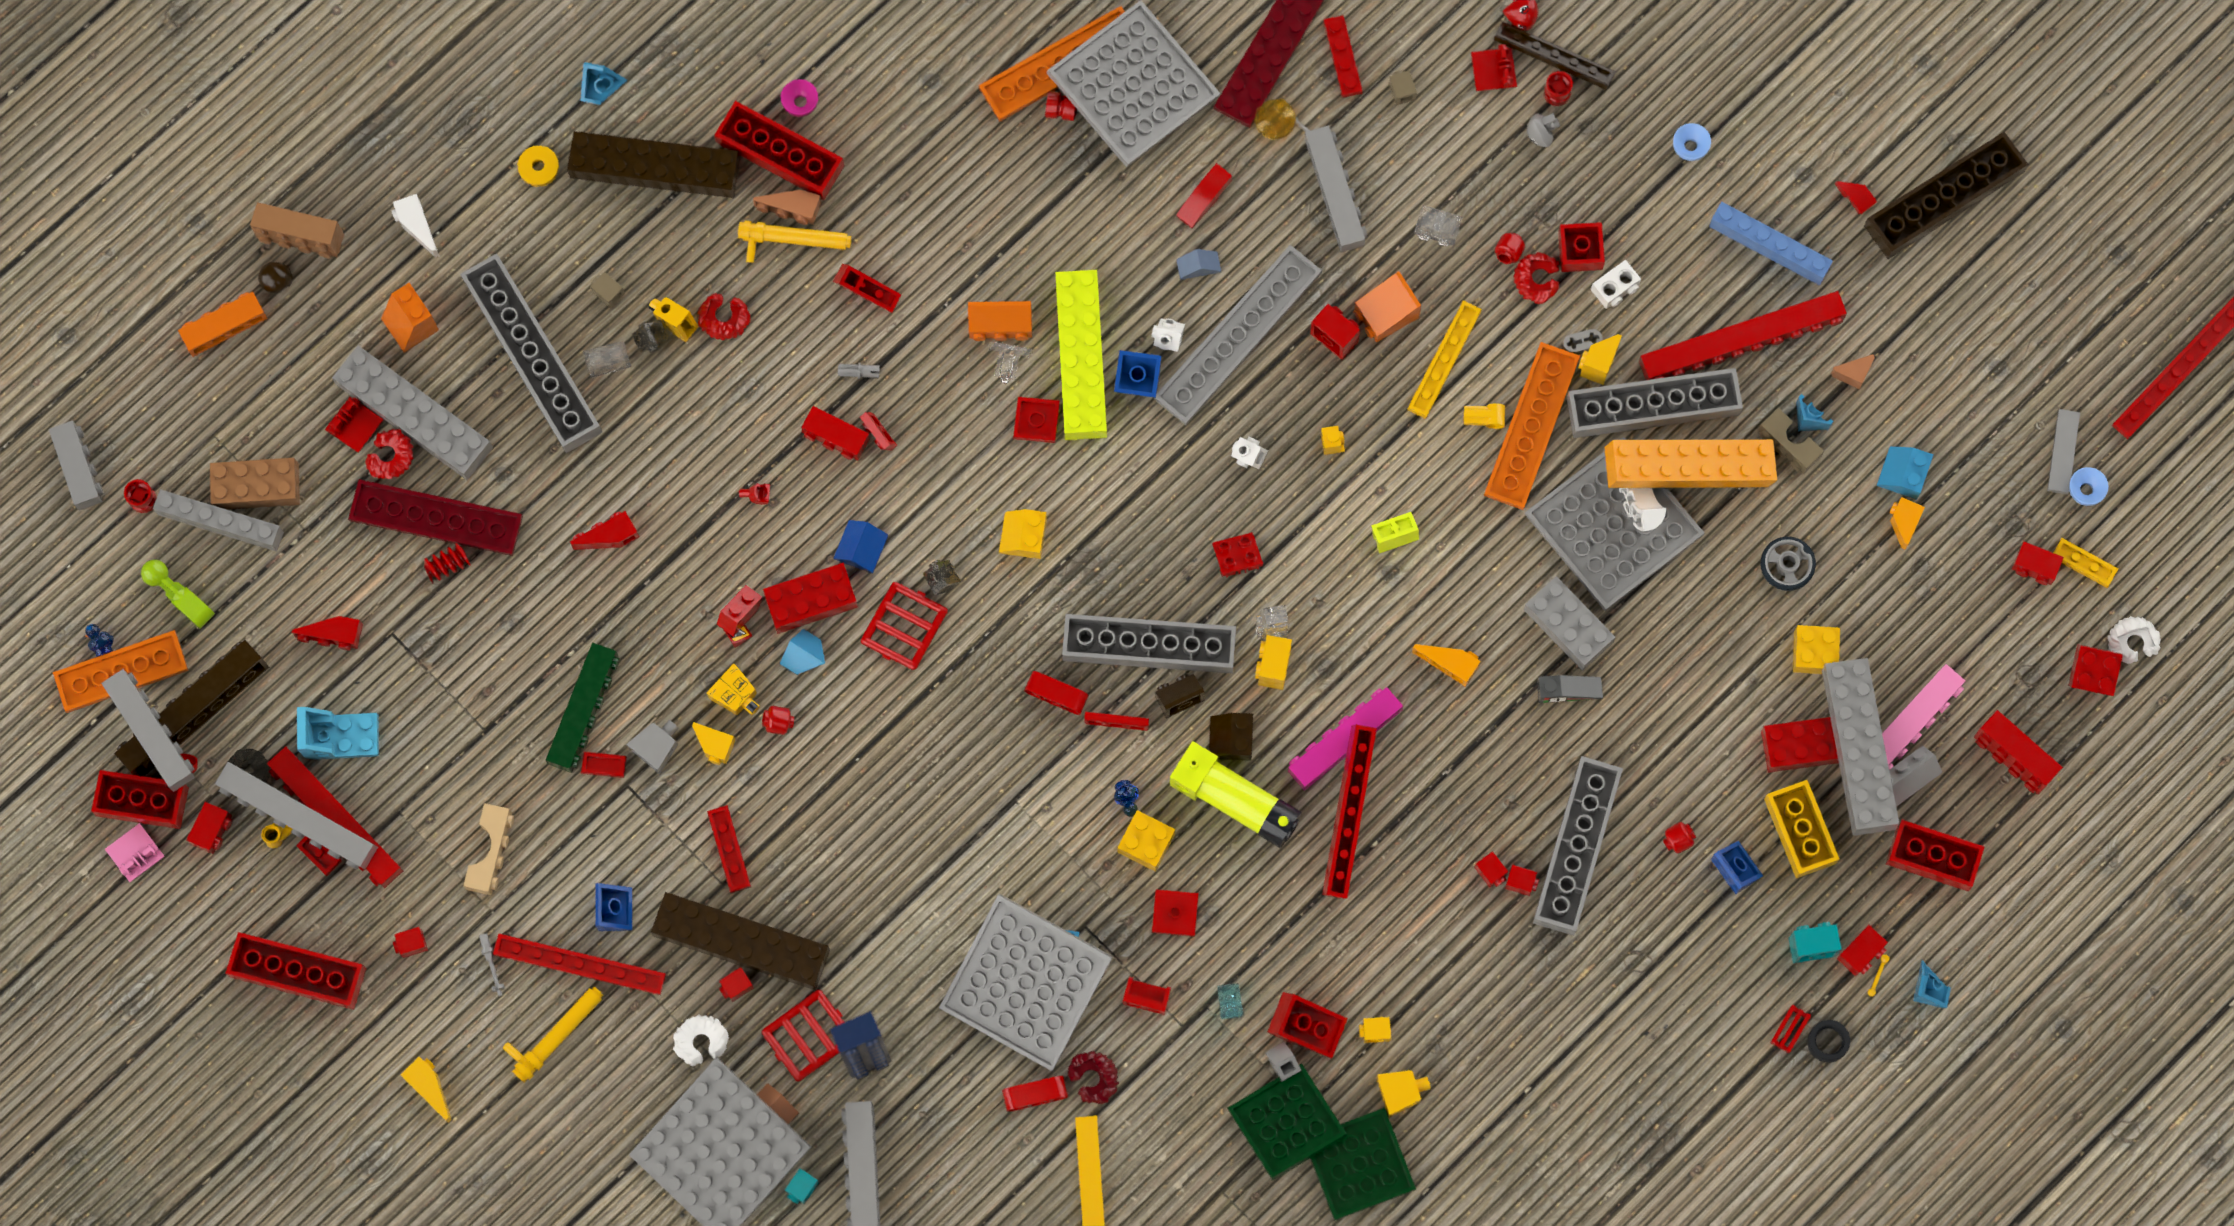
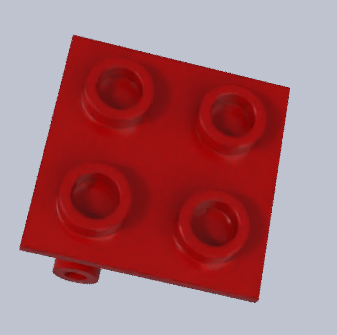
M1501 44L1498 46V49L1471 52L1476 91L1517 87L1512 48H1507L1506 44Z
M349 397L325 430L359 453L384 419L360 404V401L355 397Z
M1253 532L1212 543L1220 567L1221 577L1226 576L1227 578L1228 576L1235 575L1236 571L1239 575L1241 574L1240 570H1244V573H1247L1246 569L1248 571L1258 570L1259 567L1263 566Z

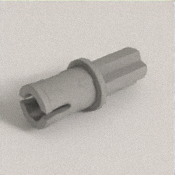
M860 362L859 364L838 365L839 376L858 377V379L860 377L879 379V372L871 371H879L880 365H861Z

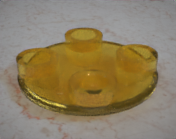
M1284 99L1268 100L1261 107H1258L1255 113L1257 130L1269 139L1286 137L1292 132L1296 124L1295 111Z

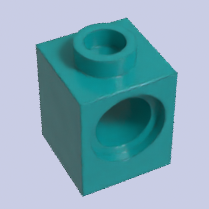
M799 1168L785 1189L786 1193H788L787 1198L797 1205L799 1202L805 1204L819 1184V1181Z

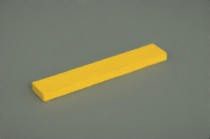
M1463 300L1408 406V411L1425 419L1427 418L1482 309Z
M1097 1116L1075 1117L1082 1225L1105 1226Z

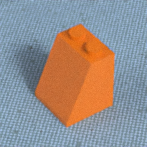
M1398 271L1356 301L1354 314L1358 321H1363L1366 327L1364 329L1370 339L1374 338L1377 343L1419 319L1421 304L1400 271Z
M410 283L391 293L381 319L405 353L439 331L431 313Z

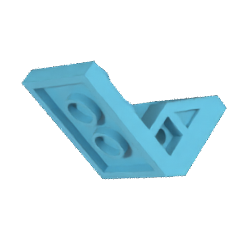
M297 707V750L304 758L314 760L379 756L378 713L334 715L332 711Z

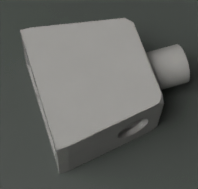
M668 720L662 728L655 723H651L629 741L627 746L629 750L660 774L677 748L678 744L672 738V735L678 730V726L671 720Z

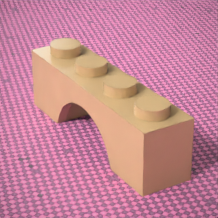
M484 803L479 825L489 833L491 848L485 859L477 864L468 866L463 885L466 890L492 895V891L497 889L498 878L496 875L498 869L501 870L504 857H501L503 848L506 849L508 846L509 836H507L508 828H512L514 816L509 808Z

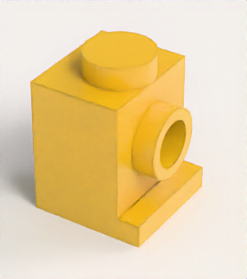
M1338 426L1321 428L1324 455L1345 452L1344 434L1342 431H1339Z

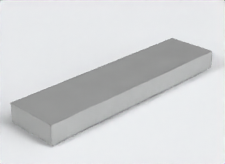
M2058 410L2047 487L2049 492L2067 495L2070 492L2069 483L2072 477L2080 412Z

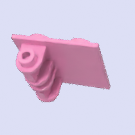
M140 823L105 849L129 882H132L165 857Z

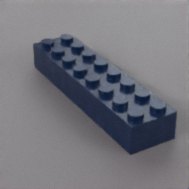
M871 1011L830 1029L852 1079L856 1078L859 1080L869 1075V1071L874 1069L877 1071L883 1070L889 1066L888 1063L892 1062Z

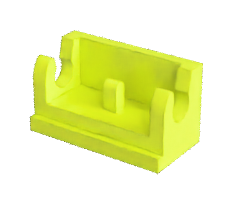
M1412 512L1371 526L1379 553L1419 540V529Z

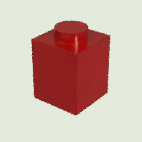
M1493 851L1475 864L1474 868L1489 888L1493 885L1498 887L1507 880L1505 877L1508 874V870Z
M1512 865L1505 889L1530 896L1531 891L1536 892L1539 879L1536 878L1537 872Z
M420 927L394 934L396 941H393L396 954L400 953L403 958L428 951L424 934Z
M741 967L719 981L722 985L719 988L725 999L730 998L732 1002L754 989V986Z

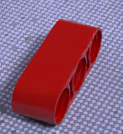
M1032 671L1024 689L1027 694L1076 715H1081L1089 697L1086 692L1037 671Z
M1064 1076L1050 1077L1002 1090L1007 1112L1068 1098Z

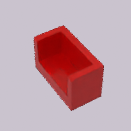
M1129 976L1123 997V1005L1165 1015L1171 987L1163 988L1139 982Z

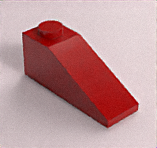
M843 263L833 280L835 284L891 313L902 295L850 265Z

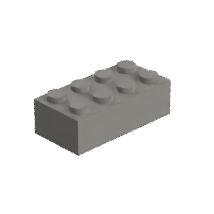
M1557 576L1525 604L1524 611L1582 671L1614 643L1615 636Z

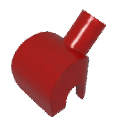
M757 483L751 486L750 489L739 490L740 498L749 497L752 503L760 505L769 503L770 484Z

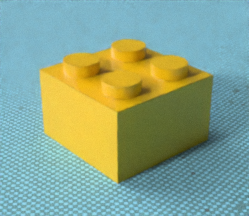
M1797 625L1794 630L1793 673L1822 674V669L1826 663L1839 662L1840 628Z
M1267 635L1266 641H1261L1259 658H1262V662L1257 661L1255 679H1259L1258 686L1284 689L1292 639Z
M1137 810L1117 847V851L1119 854L1156 872L1175 836V829Z

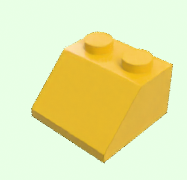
M1617 334L1591 345L1589 351L1584 350L1578 367L1581 369L1580 377L1604 385L1622 335Z
M1028 509L1005 512L999 553L1041 559L1047 513Z

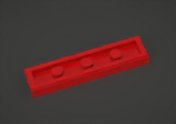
M728 805L707 811L730 893L751 888Z

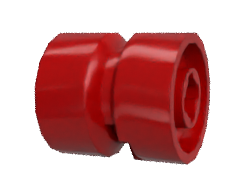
M1556 71L1548 76L1544 97L1549 104L1562 106L1569 101L1573 88V81L1569 74L1563 71Z
M1049 91L1045 117L1057 119L1061 116L1063 120L1075 121L1077 108L1066 95L1062 96L1060 92Z
M140 479L132 480L124 489V498L136 512L148 513L153 510L157 495L147 482Z

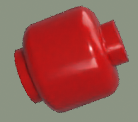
M1505 233L1500 237L1495 247V254L1498 260L1504 264L1516 263L1525 250V243L1517 233Z
M770 706L768 710H764L762 727H765L766 732L785 735L789 729L793 728L794 716H791L789 708Z
M1678 822L1665 830L1666 838L1663 839V842L1669 851L1673 849L1675 853L1680 854L1693 847L1694 839L1697 837L1689 823L1685 825L1683 822Z

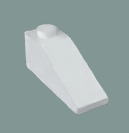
M417 194L393 202L395 209L392 210L395 221H400L402 227L434 257H438L439 254Z

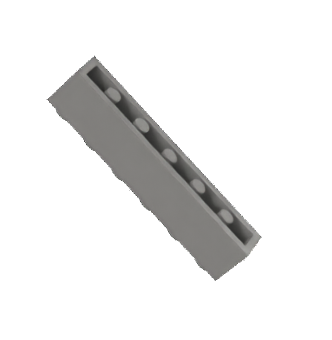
M1329 125L1305 132L1304 139L1340 252L1365 246V239L1368 238L1365 226L1361 227L1359 221L1362 217L1359 207L1355 208L1353 200H1356L1353 188L1349 189L1348 187L1349 175L1347 169L1343 170L1341 165L1343 156L1341 151L1336 149L1337 138L1335 132H1331Z
M161 489L153 507V510L159 516L276 552L284 534L278 525Z
M122 669L101 684L168 787L174 792L195 778L192 773L195 769L188 759L184 761L180 755L183 753V750L177 742L173 743L169 738L172 733L165 724L162 726L158 721L161 716L154 707L150 708L147 704L149 698L143 689L139 691L136 687L138 681L132 672L128 674Z

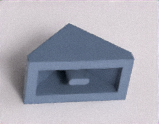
M1196 249L1176 259L1180 280L1221 273L1219 257L1216 251Z

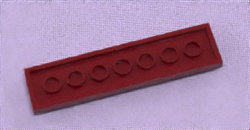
M1276 0L1215 103L1214 110L1250 128L1325 0Z
M360 479L358 480L348 517L349 521L453 544L458 543L459 545L510 556L514 554L523 519L522 514Z

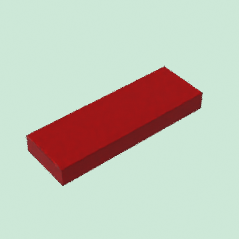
M1085 712L1084 721L1087 725L1142 731L1149 729V718Z

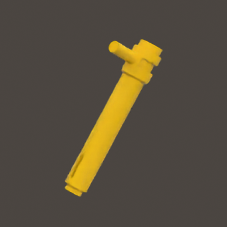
M748 220L739 222L738 238L748 241L747 263H754L756 243H763L764 241L841 250L851 248L852 236H848V233L766 225L765 222H757L756 224Z
M596 987L589 988L531 1051H527L524 1056L509 1042L506 1043L503 1049L517 1061L512 1072L523 1083L527 1080L530 1081L534 1076L533 1073L536 1070L539 1071L544 1066L543 1062L602 1000L603 994Z

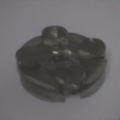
M237 750L228 761L242 770L244 767L251 765L254 772L249 774L267 783L270 777L268 760L257 750Z

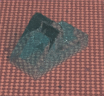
M1239 984L1217 986L1221 1019L1242 1017L1243 1009Z

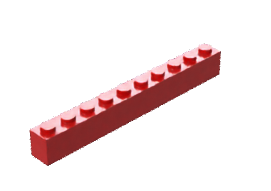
M1835 291L1640 355L1638 362L1645 380L1681 376L1689 370L1694 372L1705 368V365L1711 363L1713 365L1720 364L1729 357L1733 359L1739 358L1744 355V352L1750 350L1752 352L1760 351L1765 345L1772 344V346L1781 344L1784 342V339L1790 337L1797 339L1808 331L1812 333L1818 332L1823 329V326L1829 324L1831 326L1839 325L1845 319L1847 312L1839 291Z

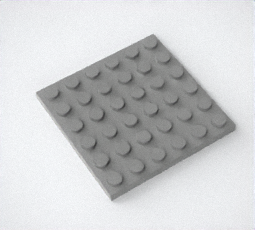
M1141 0L1047 70L1049 77L1126 167L1220 96V92Z
M1605 451L1525 512L1526 517L1604 611L1616 604L1705 534L1667 488H1652L1658 503L1666 508L1665 518L1657 528L1649 531L1637 529L1633 525L1635 520L1633 517H1628L1623 504L1626 498L1624 493H1620L1619 488H1608Z
M998 894L939 1008L1053 1071L1113 956L1007 897Z
M715 1058L629 1155L703 1226H742L812 1146L719 1058Z

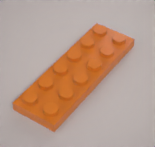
M173 630L53 672L65 712L69 713L111 698L101 683L122 669L128 674L132 672L138 681L136 684L137 688L189 671L176 631Z

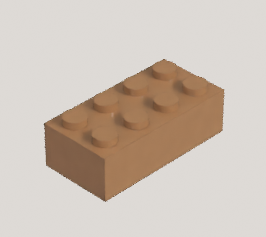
M258 202L250 223L260 242L271 244V242L278 243L279 246L287 249L295 247L299 248V251L308 254L312 251L319 253L318 255L324 258L338 257L344 238V233L337 221Z
M295 458L210 463L211 505L226 510L300 505L299 464Z

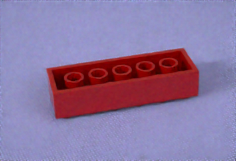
M737 101L733 103L714 134L717 144L728 150L738 151L739 156L807 192L820 195L822 200H825L845 167L842 157Z
M238 932L225 974L230 978L354 1010L367 968L363 964Z

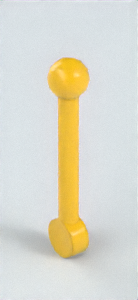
M1882 955L1880 958V967L1872 987L1867 992L1870 997L1876 995L1875 989L1883 968L1889 961L1888 955Z

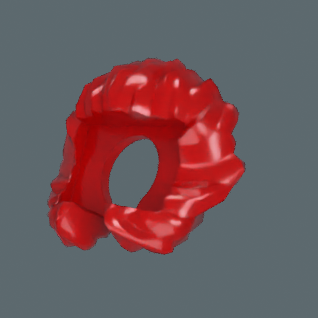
M1540 252L1526 255L1523 259L1519 260L1520 263L1514 269L1513 277L1516 288L1519 290V294L1523 295V299H1530L1536 304H1542L1557 293L1559 289L1558 281L1551 278V281L1537 284L1533 281L1532 275L1539 269L1545 270L1550 274L1557 273L1560 270L1558 267L1559 261Z
M713 293L707 297L706 301L701 304L697 311L699 327L706 334H709L711 338L717 340L721 339L724 341L732 337L737 338L738 335L741 336L751 320L747 305L741 299L733 297L730 301L732 316L728 321L721 322L716 318V311L722 306L724 297L722 294Z
M391 429L387 432L377 433L376 440L374 441L375 446L379 449L386 446L392 447L395 450V456L391 461L384 462L375 453L367 454L365 460L366 468L369 470L370 475L375 478L393 479V477H400V475L404 474L405 470H409V466L414 459L412 450L414 446L411 444V439L405 436L401 429Z

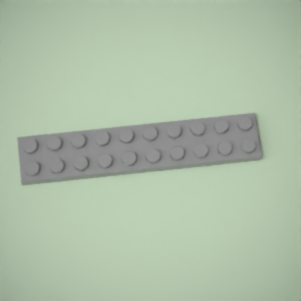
M1289 245L1161 388L1154 400L1184 425H1187L1320 276L1322 270L1293 246Z

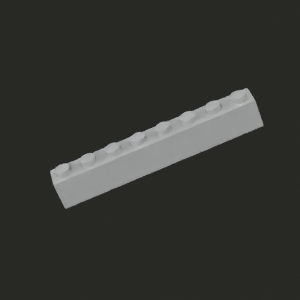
M227 762L215 782V785L221 787L219 792L228 797L232 794L237 796L238 803L247 808L251 804L257 808L255 812L265 818L268 815L275 818L273 823L282 828H285L286 825L293 828L291 833L303 839L304 835L311 839L310 844L319 849L322 846L328 848L329 855L338 860L342 856L347 859L346 864L356 870L358 867L366 869L378 848L230 762Z

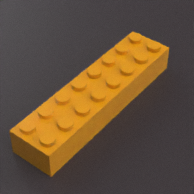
M1612 440L1604 447L1608 488L1769 487L1777 481L1773 440Z

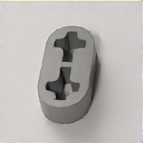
M1595 329L1570 334L1564 339L1563 350L1574 354L1584 353V350L1589 351L1593 343L1592 341H1584L1589 340L1590 335H1593L1594 338H1598L1596 340V343L1603 340L1602 334ZM1570 340H1573V343L1581 342L1580 344L1576 345L1575 349H1572L1571 346H1567L1569 345Z

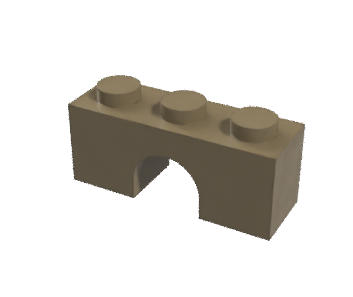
M1777 408L1760 425L1759 434L1763 440H1773L1776 452L1782 457H1787L1791 461V466L1796 471H1801L1804 474L1822 457L1824 450L1810 437L1800 444L1790 442L1786 432L1792 427L1793 421Z

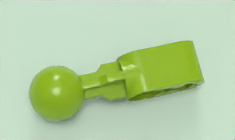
M153 559L147 561L142 566L141 577L143 581L149 586H160L165 591L166 597L171 600V603L199 629L215 615L192 591L168 577V568L162 561Z

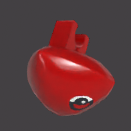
M1513 0L1503 10V13L1515 27L1527 31L1535 25L1539 10L1535 0Z

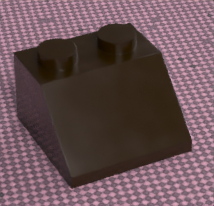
M1184 674L1176 679L1177 682L1170 685L1169 683L1162 684L1155 691V698L1166 719L1204 701L1205 691L1194 674L1190 676Z
M1227 713L1210 716L1209 751L1217 755L1218 759L1251 761L1253 713Z

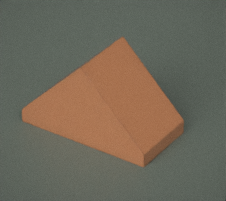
M1872 354L1835 366L1831 375L1846 384L1860 389L1875 357Z
M768 1083L757 1094L788 1125L799 1114L787 1099Z

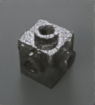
M661 320L643 322L638 325L639 329L632 334L640 353L649 351V353L656 352L661 349L660 345L669 339Z
M936 560L930 563L929 569L923 573L934 595L947 593L961 582L950 560L942 562Z

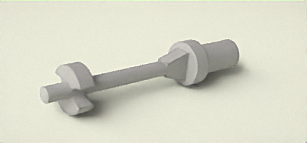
M488 934L479 935L483 948L481 953L489 962L495 986L491 987L492 992H497L498 997L503 996L501 989H505L504 984H499L494 967V947L490 945Z

